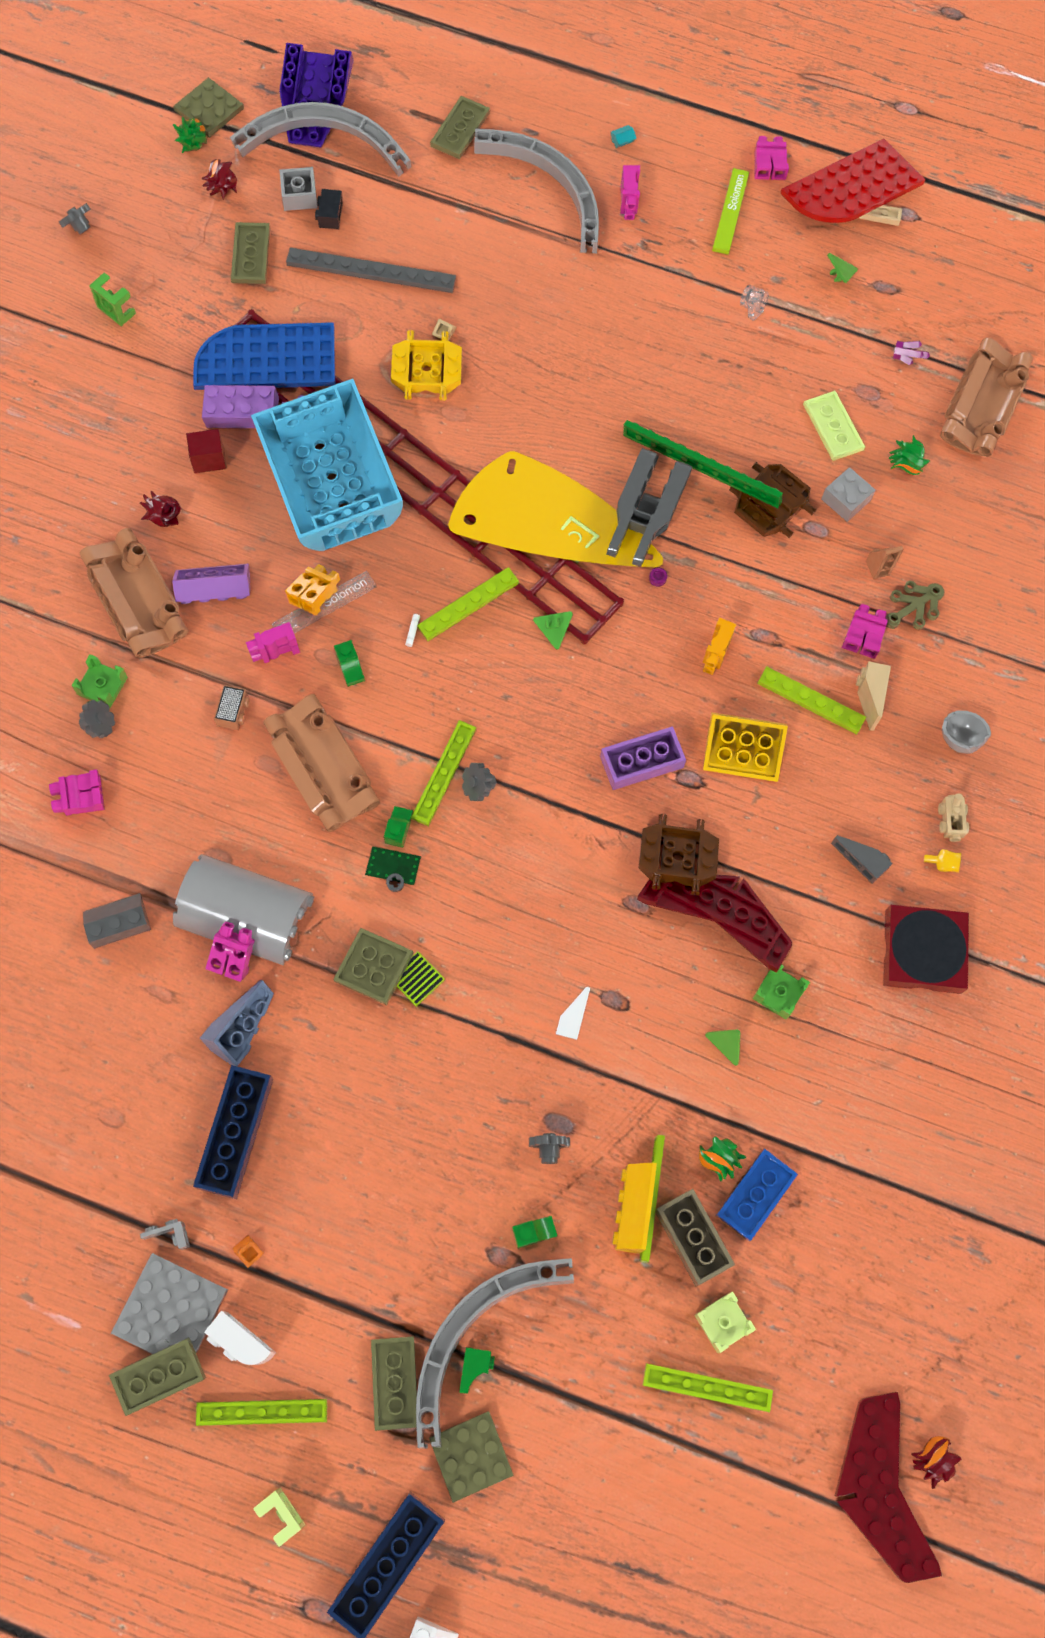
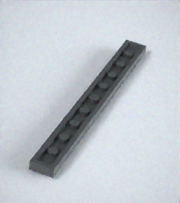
M289 248L286 259L287 266L453 293L456 282V275L296 248Z

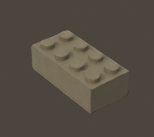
M694 1189L656 1209L655 1213L695 1287L735 1265Z

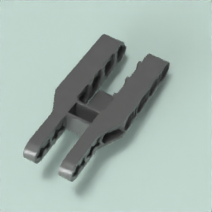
M644 448L641 449L618 501V526L606 555L615 558L627 530L643 534V537L632 561V564L638 567L642 566L652 541L667 530L693 467L679 461L675 462L673 470L671 469L668 482L664 485L661 498L645 493L644 491L659 455Z

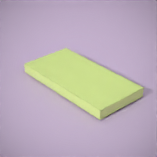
M836 391L804 401L803 406L832 461L865 449V445Z

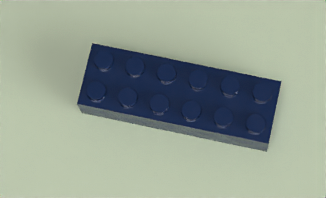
M231 1065L193 1187L237 1200L274 1080L271 1075Z
M410 1492L332 1603L327 1614L356 1638H366L444 1524L445 1519Z

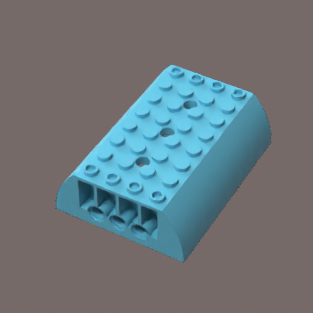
M354 379L251 415L297 537L302 545L312 550L325 551L390 527L397 520L403 508V500ZM319 443L325 445L324 448L320 450L316 449L315 447ZM331 473L337 475L332 480L328 479L327 476ZM343 503L348 504L346 506L339 508V506Z

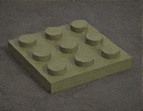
M209 77L174 105V110L186 120L193 118L200 120L206 129L205 134L209 138L244 109L243 103Z
M360 928L333 980L340 985L387 1005L414 952Z
M489 1411L442 1431L441 1447H432L453 1503L514 1476ZM435 1435L429 1437L430 1442H435Z

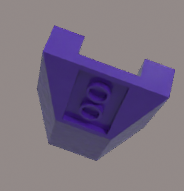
M286 43L279 90L282 107L307 102L343 106L354 62L352 52L335 49L334 55L304 51L301 44ZM311 126L291 129L287 131L288 142L290 144L322 148L331 128Z

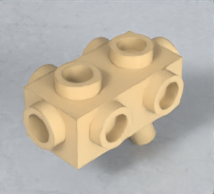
M961 794L946 796L938 806V813L943 818L939 829L941 833H944V838H949V841H961V838H964L969 832V823L966 822L968 806L965 804V799Z

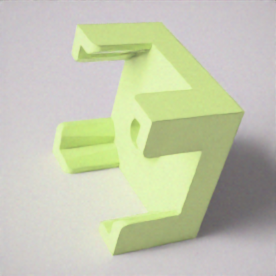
M733 1292L726 1294L694 1315L717 1353L723 1352L731 1344L756 1330L752 1322L746 1319L738 1306V1299Z
M281 1487L253 1508L258 1517H262L275 1507L280 1520L287 1524L285 1528L273 1537L278 1547L305 1526V1523Z

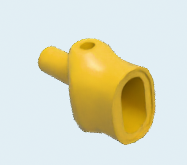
M942 849L937 856L925 855L924 862L936 863L938 871L941 872L952 871L959 873L961 853Z

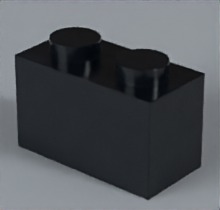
M322 189L321 196H318L317 199L319 209L315 211V220H318L319 228L339 229L343 206L342 191Z

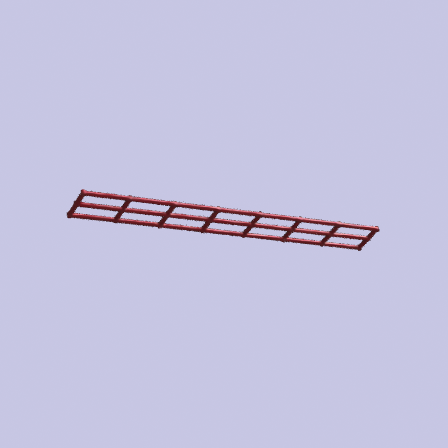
M250 309L235 325H245L251 319L258 324L269 323L256 314L253 309ZM335 375V384L342 383L343 381ZM301 387L308 394L317 392L312 387ZM277 391L281 404L282 402H289L288 399ZM360 395L365 408L398 433L387 446L379 441L384 456L391 458L434 492L420 505L397 486L402 500L494 573L498 574L503 571L481 553L489 543L480 541L473 547L461 536L453 533L446 524L427 510L439 497L454 508L457 501L445 493V491L456 480H459L466 487L471 481L411 435L407 429L402 428ZM404 438L451 474L440 487L436 486L392 451ZM471 514L465 516L473 524L476 522L475 516ZM505 548L542 577L530 590L520 583L513 587L525 596L527 600H530L547 615L557 614V612L535 596L548 582L597 621L586 634H583L571 623L569 624L567 630L578 638L582 644H587L624 604L623 598L613 593L573 560L558 558L559 560L546 572L519 550ZM564 564L614 602L603 616L553 578Z

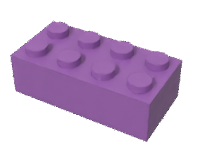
M205 385L202 419L207 428H256L251 415L278 406L279 395L275 386Z
M673 726L602 748L600 754L612 790L682 769L686 762Z

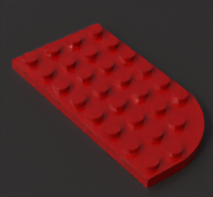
M883 138L782 188L781 195L798 212L811 219L828 223H844L855 220L924 185L926 179Z

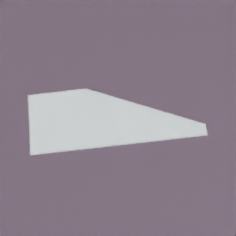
M586 987L560 1016L557 1035L577 1040L590 991L589 987Z

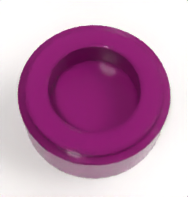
M654 568L650 571L649 582L653 586L660 587L666 583L667 572L664 569Z

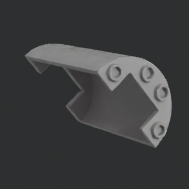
M199 855V861H194L191 864L180 886L175 902L178 910L173 912V925L211 940L214 939V935L226 921L235 925L233 932L239 934L242 928L252 930V939L255 940L251 954L284 966L285 961H289L292 954L289 941L296 935L298 919L301 920L307 908L312 906L314 901L313 893L207 855Z

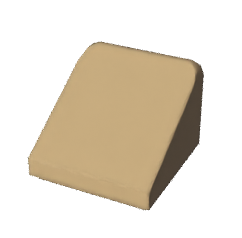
M438 319L432 335L441 339L442 331H445V336L447 331L449 332V341L456 327Z

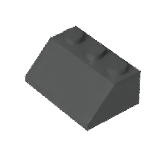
M140 893L83 912V925L88 943L94 949L151 930Z

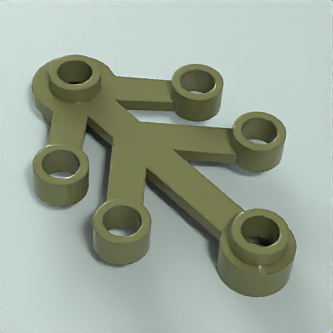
M908 581L904 586L905 592H917L925 595L921 597L904 595L899 590H894L891 593V601L911 604L897 613H889L886 617V620H888L886 627L890 629L897 628L902 618L916 610L913 627L917 630L922 629L925 625V620L923 619L924 606L929 600L930 610L927 613V617L930 620L938 618V600L944 596V589L941 585L933 583L925 587L916 585L914 581Z

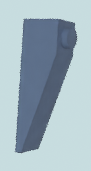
M260 980L211 1023L201 1035V1041L211 1052L227 1063L238 1066L251 1048L250 1042L253 1035L257 1034L259 1030L257 1028L262 1016H265L274 993L263 980Z

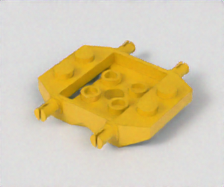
M408 330L407 340L392 345L391 382L405 393L404 398L406 400L407 398L409 400L412 398V393L427 390L433 393H440L439 399L442 401V398H444L445 401L447 394L461 384L462 347L448 341L449 332L446 331L445 336V331H442L441 341L414 340V331L411 330L410 336V330ZM410 354H412V378H411V381H409ZM442 354H444L443 382H441ZM428 366L431 370L424 371L423 367Z

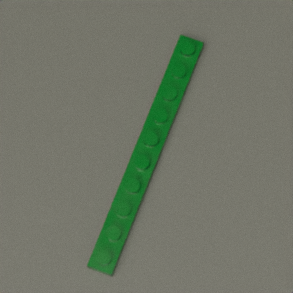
M626 420L623 425V436L673 460L693 466V469L775 508H779L782 503L783 492L750 478L744 473L735 471L729 466L720 464L712 458L705 457L697 451L690 450L682 444L675 443L667 437L639 426L637 423Z

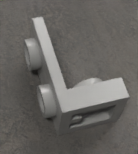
M178 1219L165 1222L166 1226L148 1227L144 1229L145 1233L140 1234V1238L146 1240L174 1231L175 1233L172 1234L174 1246H178V1249L181 1250L190 1248L185 1224L181 1221L178 1222Z

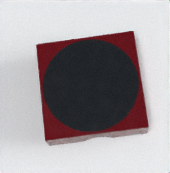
M891 904L885 910L886 953L884 957L883 986L908 989L925 988L936 992L955 994L965 992L968 989L969 912Z

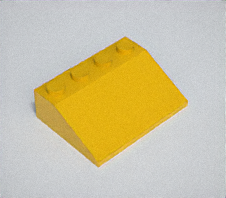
M711 712L703 770L778 782L788 726L783 723Z
M657 1163L628 1164L626 1169H622L621 1181L624 1182L623 1190H619L618 1196L621 1210L616 1212L615 1223L619 1225L618 1232H614L612 1244L616 1245L615 1250L637 1254L646 1250Z

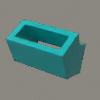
M630 125L611 131V139L616 148L632 143L637 139L634 129Z

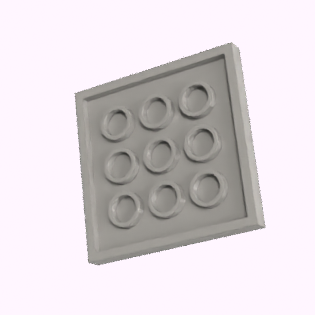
M152 1253L111 1334L152 1354L189 1337L197 1353L206 1335L204 1332L212 1323L228 1289Z

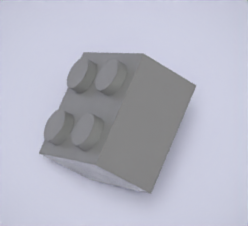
M313 167L280 169L284 211L318 208Z
M849 467L825 488L821 500L848 522L871 501L876 490Z

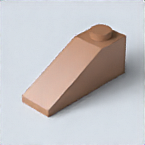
M902 546L882 550L875 549L869 553L866 563L873 580L891 575L904 550Z

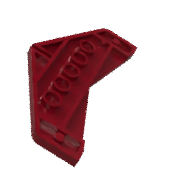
M717 875L716 879L700 887L699 895L691 894L692 886H685L677 881L661 882V888L656 890L657 883L656 888L653 889V881L649 879L637 897L638 901L646 905L716 922L763 965L776 973L792 947V941L744 878L736 891L733 890L740 876Z
M891 1392L866 1397L858 1402L835 1497L855 1494V1497L837 1500L836 1502L897 1578L905 1583H912L941 1577L942 1574L940 1565L899 1488L900 1399L898 1392Z

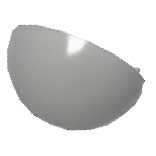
M969 711L950 713L944 719L942 726L945 742L958 753L971 754L977 751L991 736L990 727L987 722L976 713Z

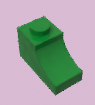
M352 640L334 645L335 655L347 687L364 682L365 677Z
M394 806L383 836L385 844L404 847L413 810Z
M552 1216L528 1221L512 1227L518 1249L558 1236Z
M466 1348L459 1393L468 1394L470 1385L476 1377L483 1373L488 1374L489 1369L493 1370L495 1356H491V1351Z

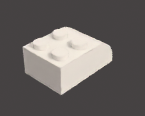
M221 1311L204 1332L208 1335L207 1341L215 1347L221 1346L225 1349L223 1354L232 1361L238 1360L247 1365H260L268 1362L276 1354L273 1349L225 1311Z

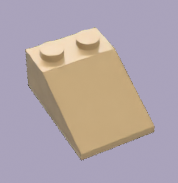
M869 661L866 667H862L861 674L858 675L856 680V686H859L857 693L869 730L874 731L882 718L891 666Z

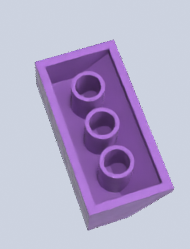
M249 564L176 570L172 580L175 601L181 602V604H188L197 600L199 602H208L210 599L223 601L230 597L244 599L250 596L251 591Z

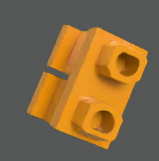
M320 564L314 569L308 566L305 569L306 572L301 574L285 590L290 604L316 616L321 611L320 606L338 591L336 584L340 581L338 572L332 570L326 575V568Z
M719 617L712 636L713 639L706 649L702 662L705 664L703 672L713 675L716 668L720 669L736 627L735 623Z

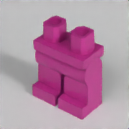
M759 136L754 152V179L769 180L771 174V180H786L789 164L787 163V142H783V137L776 136L773 142L767 141L766 136ZM759 170H764L766 173L760 174ZM776 171L783 172L781 175L775 174Z
M623 165L620 186V214H624L625 220H634L635 214H637L640 190H638L640 165Z
M861 604L852 617L841 648L857 653L861 647L859 654L875 659L880 651L881 641L888 622L886 620V611L877 610L874 616L868 614L870 609L868 605Z
M290 622L266 630L261 634L259 632L254 633L255 639L246 642L253 662L263 659L264 663L270 662L269 659H276L280 654L292 651L293 655L300 653Z
M97 769L90 770L86 774L58 777V782L49 784L52 796L61 795V799L51 801L54 813L64 812L68 816L105 810L101 777Z
M226 921L214 935L205 969L220 975L225 972L224 976L241 982L248 974V964L255 940L252 939V930L242 928L239 934L233 932L235 925Z

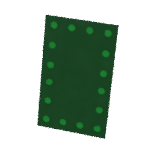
M372 846L365 875L387 880L389 875L399 874L405 884L414 885L421 856ZM393 878V879H392L393 881L401 882V881H398L396 878Z

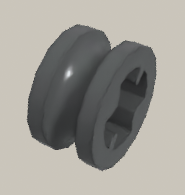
M391 874L388 876L386 884L391 891L398 892L403 889L404 880L399 874ZM393 878L401 881L396 888L390 885V881L393 882Z

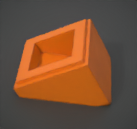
M249 1235L233 1247L234 1253L247 1268L264 1255L263 1251Z

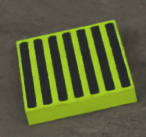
M417 951L410 959L397 988L417 1007L445 981V978Z

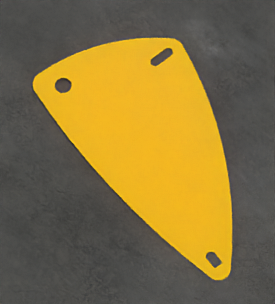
M515 451L507 452L498 457L471 480L460 495L448 525L449 529L455 534L505 548L574 561L635 567L638 566L633 565L632 561L643 537V534L628 529L617 556L614 558L606 555L618 526L617 510L570 477ZM510 459L516 460L513 474L507 473ZM471 514L475 516L476 522L473 525L466 524L464 522L466 515ZM570 516H572L580 523H582L590 530L599 535L597 540L594 543H592L588 548H585V546L591 541V539L594 536L586 530H584L582 527L571 521L563 530H561L562 526L566 523ZM576 531L581 534L582 539L580 542H578L580 540L578 534L572 533L570 536L568 534L570 532ZM651 544L647 554L653 555V561L644 559L641 567H659L663 564L662 555Z

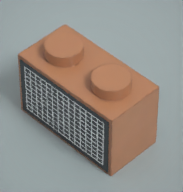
M227 685L223 686L214 717L218 727L239 731L240 724H244L245 707L248 708L250 703V697H248L246 689Z

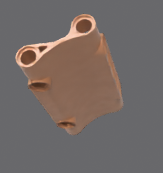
M315 694L306 696L288 711L282 714L271 715L264 720L265 727L274 739L272 740V745L310 810L319 816L328 832L338 829L351 819L376 808L380 804L378 797L370 786V779L333 718L327 715Z

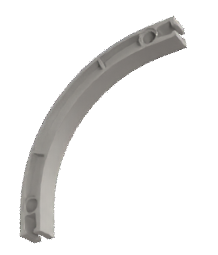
M296 103L271 110L255 118L230 137L234 147L238 148L240 155L244 157L257 146L279 133L300 127H329L348 132L371 145L387 161L398 177L403 174L400 165L396 164L399 159L404 162L407 169L412 167L409 157L380 125L352 109L329 103ZM252 133H256L255 136L250 137ZM391 150L396 151L394 154L388 153Z
M475 129L474 154L507 156L531 163L549 173L566 189L579 214L581 224L580 252H587V248H585L587 241L593 244L592 253L597 254L599 231L597 203L588 181L574 163L560 151L538 139L510 131Z
M572 1258L528 1263L497 1274L477 1286L449 1313L430 1344L419 1378L416 1398L417 1444L419 1449L428 1448V1444H424V1430L433 1428L435 1442H431V1447H441L440 1398L442 1384L451 1356L469 1327L489 1308L518 1292L536 1287L574 1283L573 1274H570V1276H556V1268L567 1266L573 1268ZM543 1269H551L553 1272L550 1278L542 1277L541 1272ZM431 1412L434 1416L433 1422L428 1425L424 1424L422 1420L424 1414Z

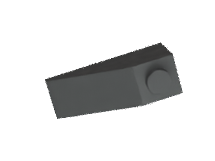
M839 835L831 843L872 884L893 864L885 853Z

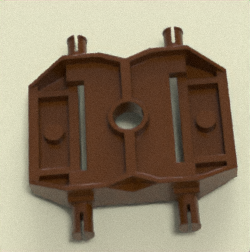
M755 462L752 468L759 473L755 480H759L765 485L783 492L782 503L779 508H775L730 487L729 491L738 498L734 513L763 537L782 532L790 538L794 532L787 528L786 524L801 509L806 510L811 516L817 510L809 504L808 499L811 488L781 464H768L763 468L758 462ZM749 498L753 499L757 505H760L766 511H768L771 516H774L776 518V520L772 519L769 515H767L764 511H762L759 507L752 503L749 500Z
M660 814L658 824L643 828L638 868L653 881V889L656 888V883V890H659L661 882L677 881L685 886H692L691 894L699 895L701 886L716 879L719 838L704 830L705 820L703 819L702 821L698 819L697 828L691 829L666 825L667 815L664 814L663 817V814ZM661 839H663L662 857H661V868L658 869V868H659V857H660ZM696 844H699L697 873L694 874ZM680 855L683 859L676 860L673 856Z

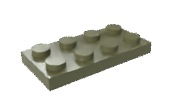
M460 96L431 140L430 147L460 159L473 140L475 129H480L488 117L490 108Z
M235 223L231 269L232 283L266 284L270 237L269 223Z
M414 1336L371 1340L375 1431L417 1428Z
M189 1337L109 1375L125 1416L206 1378Z

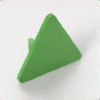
M831 253L827 255L835 269L830 271V275L837 274V277L834 279L835 282L843 280L844 283H847L858 270L857 267Z
M569 611L535 617L533 621L554 648L558 650L573 613Z
M738 1029L712 1031L705 1034L735 1066L739 1064L741 1033Z

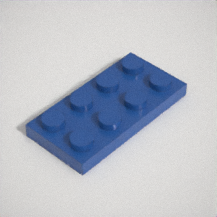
M763 1149L716 1216L750 1242L798 1174L769 1151Z

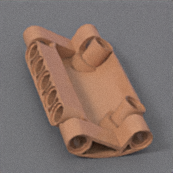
M984 338L978 351L969 360L945 413L947 420L940 433V437L953 447L967 453L984 457L991 456L999 437L1005 434L1029 378L1028 370L1033 361L1032 355L1022 352L1012 356L995 340Z
M125 528L119 531L113 542L88 546L80 551V556L87 567V576L121 639L128 642L136 658L155 654L178 642L188 634V629L178 613V604L165 584L146 547L138 542L132 529Z

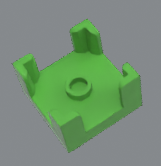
M103 273L89 285L96 306L117 324L123 326L136 314L134 308H129L124 313L121 308L130 299V293L125 288H121L115 294L111 290L106 291L101 286L110 277Z
M90 654L86 660L88 666L86 674L81 682L76 678L71 686L77 695L88 700H95L96 702L102 700L111 708L128 677L123 668L115 665V669L101 664L98 657Z
M781 965L777 973L769 970L752 999L787 1020L810 982L803 977L797 980L782 970L784 966Z

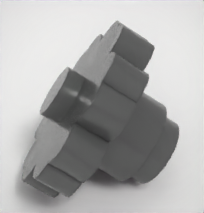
M87 203L78 209L73 207L66 212L68 215L60 220L59 224L62 228L71 224L75 232L77 231L80 235L90 228L88 224L90 222L84 215L91 210Z
M91 700L82 706L83 712L79 714V725L92 738H104L113 732L112 726L115 725L114 714L109 712V705L105 704L102 700L98 702Z
M471 763L469 767L465 768L462 775L464 781L462 789L465 796H469L470 801H483L484 797H488L490 791L496 786L495 776L490 773L489 768H485L484 763Z
M544 1133L542 1136L529 1137V1147L539 1149V1158L542 1164H557L560 1158V1149L570 1147V1138L558 1136L555 1133Z

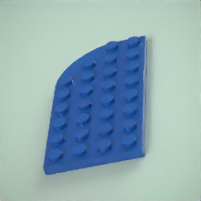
M334 322L235 325L224 328L209 337L199 348L195 356L194 390H204L205 385L275 386V388L335 385Z

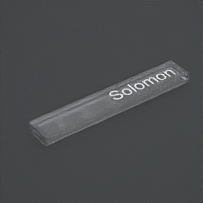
M366 570L337 587L338 591L320 606L321 611L317 616L298 608L273 622L272 626L274 628L290 622L293 632L296 633L376 588V583Z

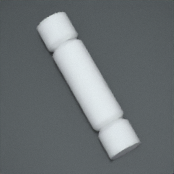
M413 614L405 643L408 647L413 646L420 619L418 614Z

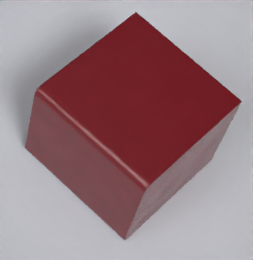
M218 429L186 433L189 458L194 474L226 469L224 447Z

